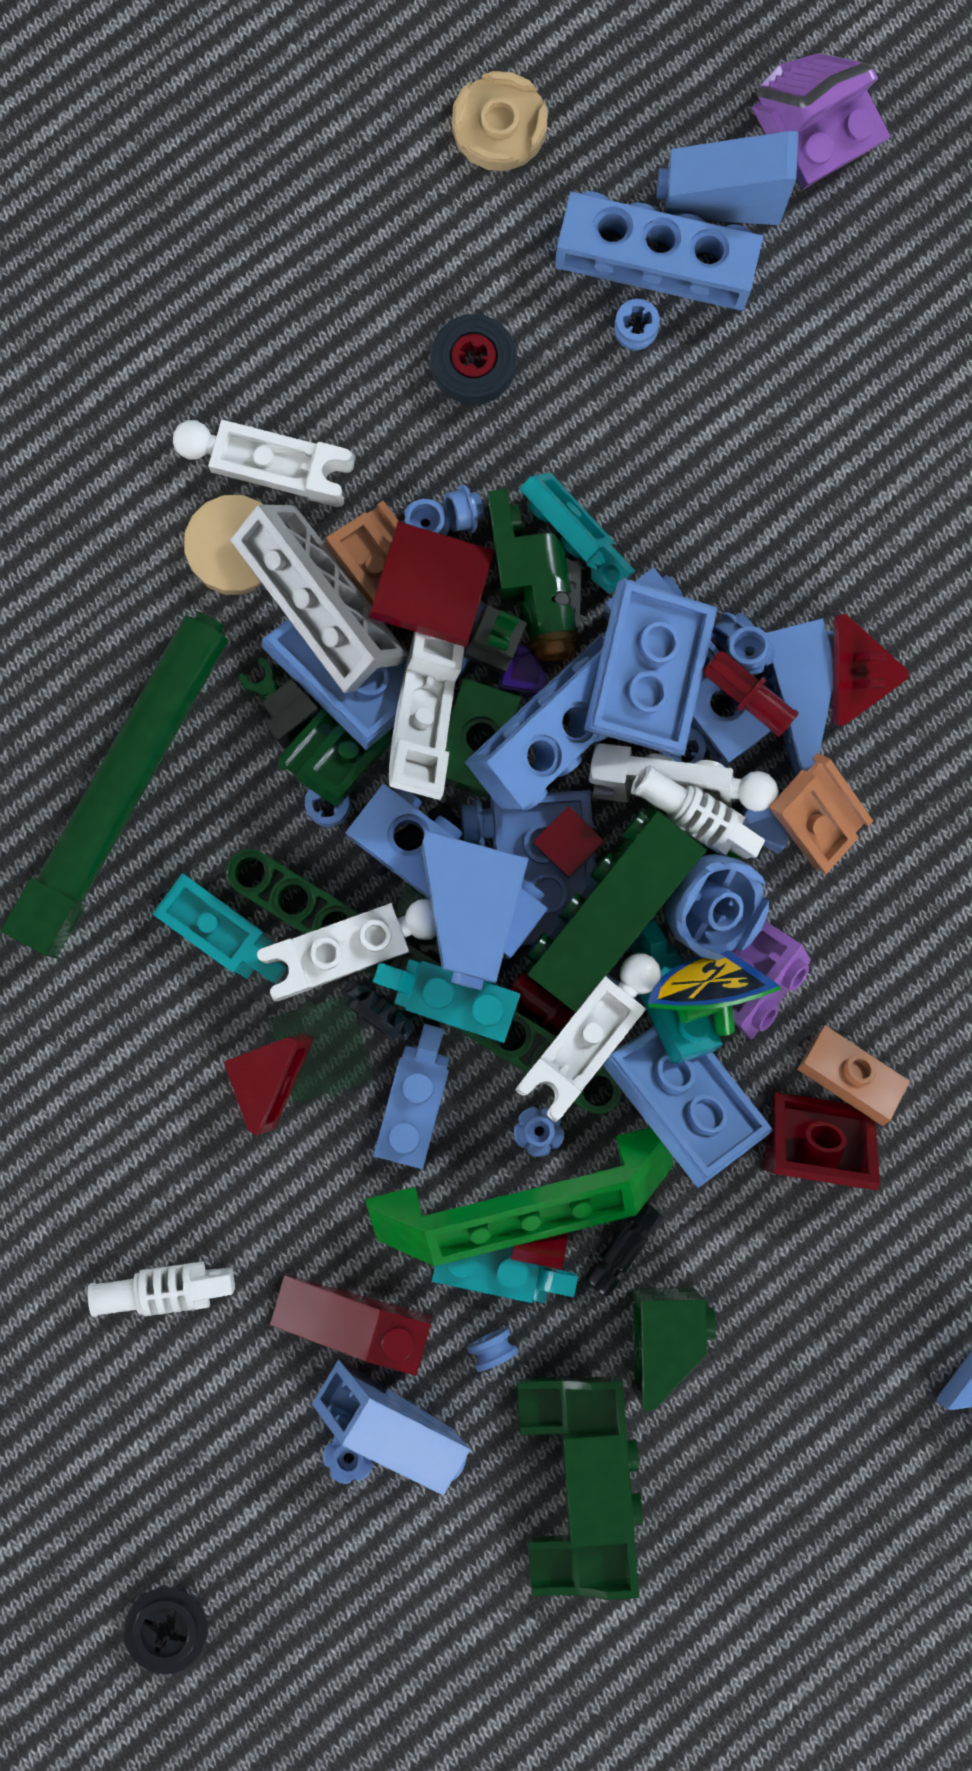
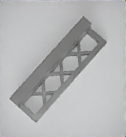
M258 505L230 539L344 693L357 691L377 668L398 666L409 656L384 622L369 618L372 606L295 505Z

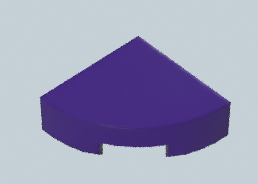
M519 643L507 672L504 675L501 674L499 690L534 697L548 684V677L536 656L526 646Z

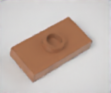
M826 1025L817 1032L797 1069L882 1126L892 1119L910 1083L908 1079Z

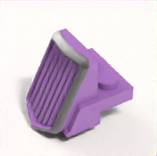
M818 53L780 64L759 86L757 96L760 102L754 104L751 108L765 134L798 131L796 178L802 189L807 188L885 143L891 137L867 91L878 80L871 65Z

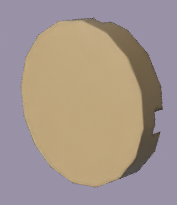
M492 71L483 74L481 79L476 80L472 84L470 81L459 92L453 104L452 133L458 149L470 162L487 170L508 171L525 165L538 154L546 139L548 110L545 101L543 103L541 96L537 93V88L528 79L513 72Z
M223 495L206 502L192 515L184 533V553L193 573L208 588L225 595H245L263 585L230 541L258 505H263L261 502L244 495Z

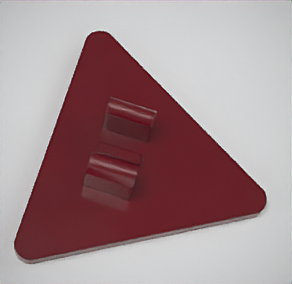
M838 614L834 618L832 722L835 726H845L905 682L909 674L908 670L847 614Z

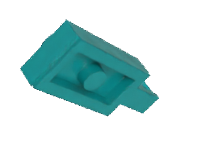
M552 473L530 476L519 488L529 499L527 506L530 511L541 521L550 522L562 535L560 542L563 547L578 559L583 558L587 562V566L591 568V580L608 594L616 592L618 581L622 579L629 580L636 572L613 547L615 542Z
M183 873L152 913L234 974L238 973L245 979H248L253 971L256 970L272 983L278 984L289 969L280 962L265 964L259 960L257 951L273 945L274 942L265 936V932Z
M656 921L649 922L630 945L633 954H647L655 959L661 970L660 979L682 963L675 948L672 945L667 946V939ZM651 992L639 994L672 1063L677 1064L715 1052L723 1045L719 1035L714 1033V1025L709 1015L684 1024L679 1019L677 1010L648 1008L647 1003Z
M409 959L405 971L379 962L373 983L398 991L394 1004L405 1007L406 1011L501 1043L505 1042L520 993L485 981L483 982L482 990L451 983L452 972L444 971L442 967L425 961L420 963Z
M512 1247L435 1266L432 1282L533 1303V1301L545 1303L548 1292L574 1297L578 1276L577 1273L511 1260Z

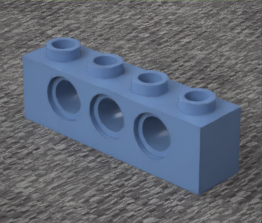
M570 191L557 245L555 268L744 311L751 292L763 235L754 234L750 229L741 225L732 224L724 227L706 223L702 218L693 214L683 213L676 216L658 212L654 207L645 203L636 202L628 205L610 201L606 196L597 192L588 191L580 194ZM605 231H614L623 239L617 242H609L604 240L600 234ZM661 242L667 245L670 251L657 253L652 251L648 244ZM699 253H709L718 262L705 264L699 261L696 255Z
M654 567L634 581L683 597L677 584L668 575L661 577ZM614 597L605 603L602 613L607 622H609ZM713 632L704 669L712 658L719 653L718 649L711 642L714 639ZM702 675L691 728H694L702 735L706 750L711 757L726 768L768 737L773 731L744 708L738 711L736 708L739 704L705 675ZM718 695L728 697L734 704L735 714L731 717L717 715L711 708V698Z
M602 632L465 761V764L500 809L528 810L533 808L546 797L548 793L546 787L557 777L570 773L581 763V753L591 744L598 743L608 737L584 730L606 632ZM565 713L570 718V729L567 734L562 725ZM531 745L536 751V761L533 767L529 765L527 759L528 749Z
M383 783L345 832L347 838L430 900L421 846L412 851L402 850L396 845L394 834L399 827L406 824L417 826L423 835L425 831L459 840L463 833L444 817L438 815L435 821L419 811L418 808L422 802L411 792L397 788L392 790ZM524 878L503 954L507 959L514 955L548 910L540 902L545 895Z

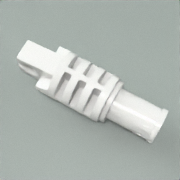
M646 765L632 784V794L640 796L666 812V817L671 822L714 852L726 856L728 851H731L743 859L758 856L765 840L743 825L746 817L715 799L710 794L705 793L697 786L686 785L682 787L655 770L651 765Z
M204 1262L140 1270L139 1273H135L134 1279L99 1284L90 1283L88 1286L90 1314L92 1317H97L102 1314L137 1310L139 1315L143 1314L145 1317L209 1308L210 1298L233 1294L235 1289L233 1268L205 1270Z

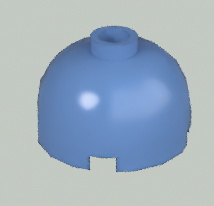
M719 854L702 856L664 903L665 918L672 934L691 951L703 958L719 960L725 958L720 953L728 950L732 951L735 948L740 951L751 945L762 930L769 912V900L763 897L762 884L766 885L763 877L741 860Z

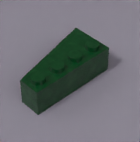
M650 805L644 813L640 811L622 833L624 839L613 854L607 852L597 863L589 875L593 878V881L581 895L575 892L557 915L562 921L550 936L545 932L542 933L525 955L531 961L526 967L527 975L574 1012L579 1010L707 851V849Z

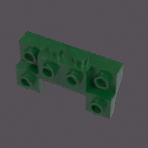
M568 1376L516 1379L520 1436L561 1434L569 1535L527 1538L532 1597L566 1595L603 1600L639 1598L634 1526L643 1525L641 1494L640 1492L631 1493L630 1472H639V1458L636 1439L627 1440L624 1390L621 1376L568 1379Z

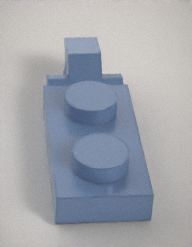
M424 1023L418 1049L405 1046L403 1057L399 1058L374 1157L423 1170L449 1073L447 1067L450 1057L438 1054L444 1028Z

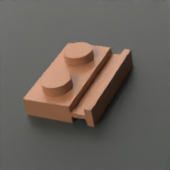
M384 501L377 504V507L372 511L363 513L327 536L324 542L371 606L399 521Z
M816 753L812 758L815 764L807 772L801 770L773 801L769 809L815 869L827 874L859 838L856 832L863 824L870 826L873 819L832 760Z

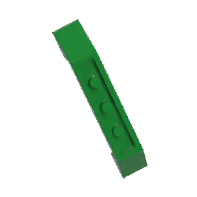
M650 1127L616 1136L621 1163L620 1167L447 1209L426 1216L423 1214L416 1187L367 1198L365 1201L377 1241L430 1265L438 1266L513 1247L514 1245H521L635 1216L672 1169V1154Z

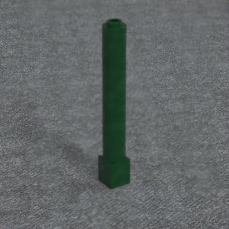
M198 612L195 618L187 615L184 616L36 879L32 877L29 879L0 932L45 956L57 959L86 905L82 904L84 898L229 642L221 634L225 626L201 612Z

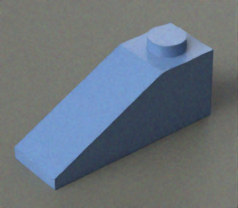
M823 618L767 633L770 643L775 647L773 662L764 666L769 689L792 709H796L799 712L794 721L782 733L794 778L801 770L807 772L815 764L812 758L816 753L820 754L833 688L834 633L833 631H826Z

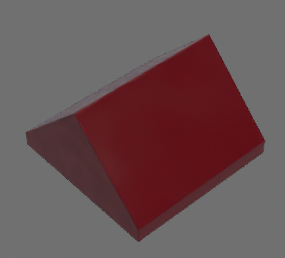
M774 1092L769 1125L774 1131L767 1136L762 1170L778 1175L878 1191L880 1173L876 1121L848 1103Z

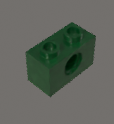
M465 678L463 679L449 721L445 751L449 752L445 779L446 786L486 799L490 798L489 793L465 764V761L476 752L468 746L467 739L476 730H486L494 735L519 711L522 697Z

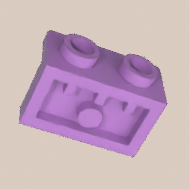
M766 921L750 946L742 951L737 948L730 951L779 984L781 990L761 998L733 1005L734 1025L750 1039H753L759 1030L765 1031L773 1023L779 1011V1003L789 990L794 991L803 983L809 971L808 964L811 961L802 944Z

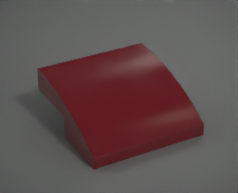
M398 521L369 618L467 647L494 550Z

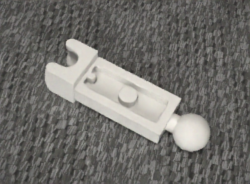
M222 419L217 436L211 435L210 430L197 420H186L179 424L173 433V445L179 455L188 460L199 459L206 454L211 455L208 465L211 473L305 496L310 501L333 507H341L344 504L341 486L326 480V478L335 471L349 473L353 470L354 455L346 448L322 442L315 444Z
M602 743L595 746L589 774V782L595 784L593 797L626 803L629 802L630 794H632L631 787L635 778L646 765L653 766L655 770L682 787L686 785L697 786L728 807H731L732 799H739L745 808L754 812L764 811L769 808L778 796V786L775 780L769 774L762 771L750 772L742 779L734 778L732 768H725L716 761L700 760L695 764L676 762L662 754H648L645 758L635 757L632 754L631 747Z
M429 899L415 901L408 907L405 916L400 918L396 917L392 903L258 950L257 957L265 964L282 961L286 962L289 968L288 977L271 988L270 994L273 1000L281 1001L309 991L311 988L376 966L379 962L384 963L409 954L405 937L413 935L415 938L422 940L436 937L431 902Z
M641 953L629 956L624 960L620 968L621 982L618 986L605 976L515 1089L516 1092L521 1096H525L536 1085L546 1084L550 1086L554 1091L555 1098L547 1111V1116L553 1122H557L646 1010L634 998L637 994L651 992L653 987L660 981L661 970L655 959Z

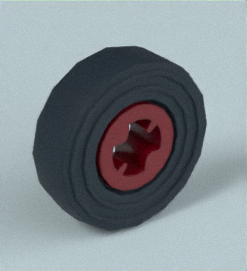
M465 314L450 320L438 331L430 350V370L437 386L450 399L464 405H482L496 400L510 387L517 372V348L510 332L499 321L483 314ZM471 351L475 356L483 353L485 356L482 357V367L477 369L472 363L464 366L462 363H465V353Z

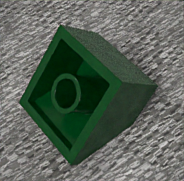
M694 1287L632 1288L634 1393L643 1411H654L707 1355V1340H715L716 1319L714 1307H708L707 1300Z

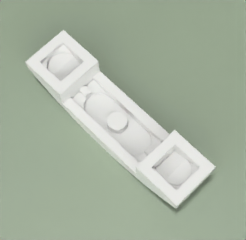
M413 633L393 729L389 763V787L441 800L444 793L449 752L445 751L453 693L455 682L461 672L464 646L421 633Z

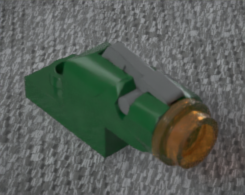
M507 489L487 491V511L501 601L522 598V600L517 602L524 622H527L526 628L528 630L530 650L535 651L537 661L553 662L575 656V644L579 642L577 631L580 627L581 566L566 558L565 550L554 533L514 537V535L522 534L519 504H509Z

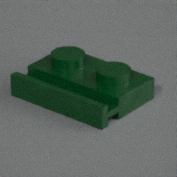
M322 708L279 757L278 767L283 771L288 769L297 776V781L338 808L392 744L394 727L370 748L365 750Z

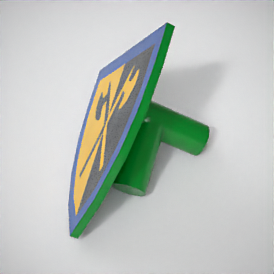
M728 950L720 953L725 958L719 960L703 958L698 955L680 963L666 973L653 987L647 1004L648 1008L677 1010L678 1017L684 1024L713 1014L714 1033L720 1036H727L735 1031L733 1005L761 998L777 992L781 988L779 984Z

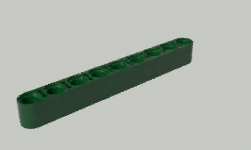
M242 850L236 853L228 863L227 879L238 893L303 934L325 927L327 920L334 915H344L348 918L359 915L358 912L257 850ZM250 862H260L265 868L263 881L255 887H245L240 881L242 868ZM293 888H301L308 895L306 908L298 914H287L282 907L284 895ZM407 944L409 954L395 958L389 965L405 971L408 960L411 959L420 963L425 961L441 967V964ZM370 967L362 971L374 978L377 969ZM516 1011L512 1021L518 1023L523 1028L525 1039L519 1049L514 1051L502 1049L495 1040L451 1026L526 1074L556 1038V1036ZM601 1066L595 1075H600L608 1081L610 1085L609 1098L600 1105H592L586 1101L582 1090L573 1102L582 1109L594 1114H604L611 1111L619 1103L622 1095L621 1088L604 1066Z

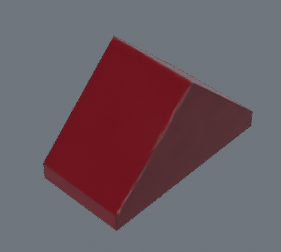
M304 1033L287 1037L224 1061L249 1132L260 1135L276 1128L314 1040L313 1036Z

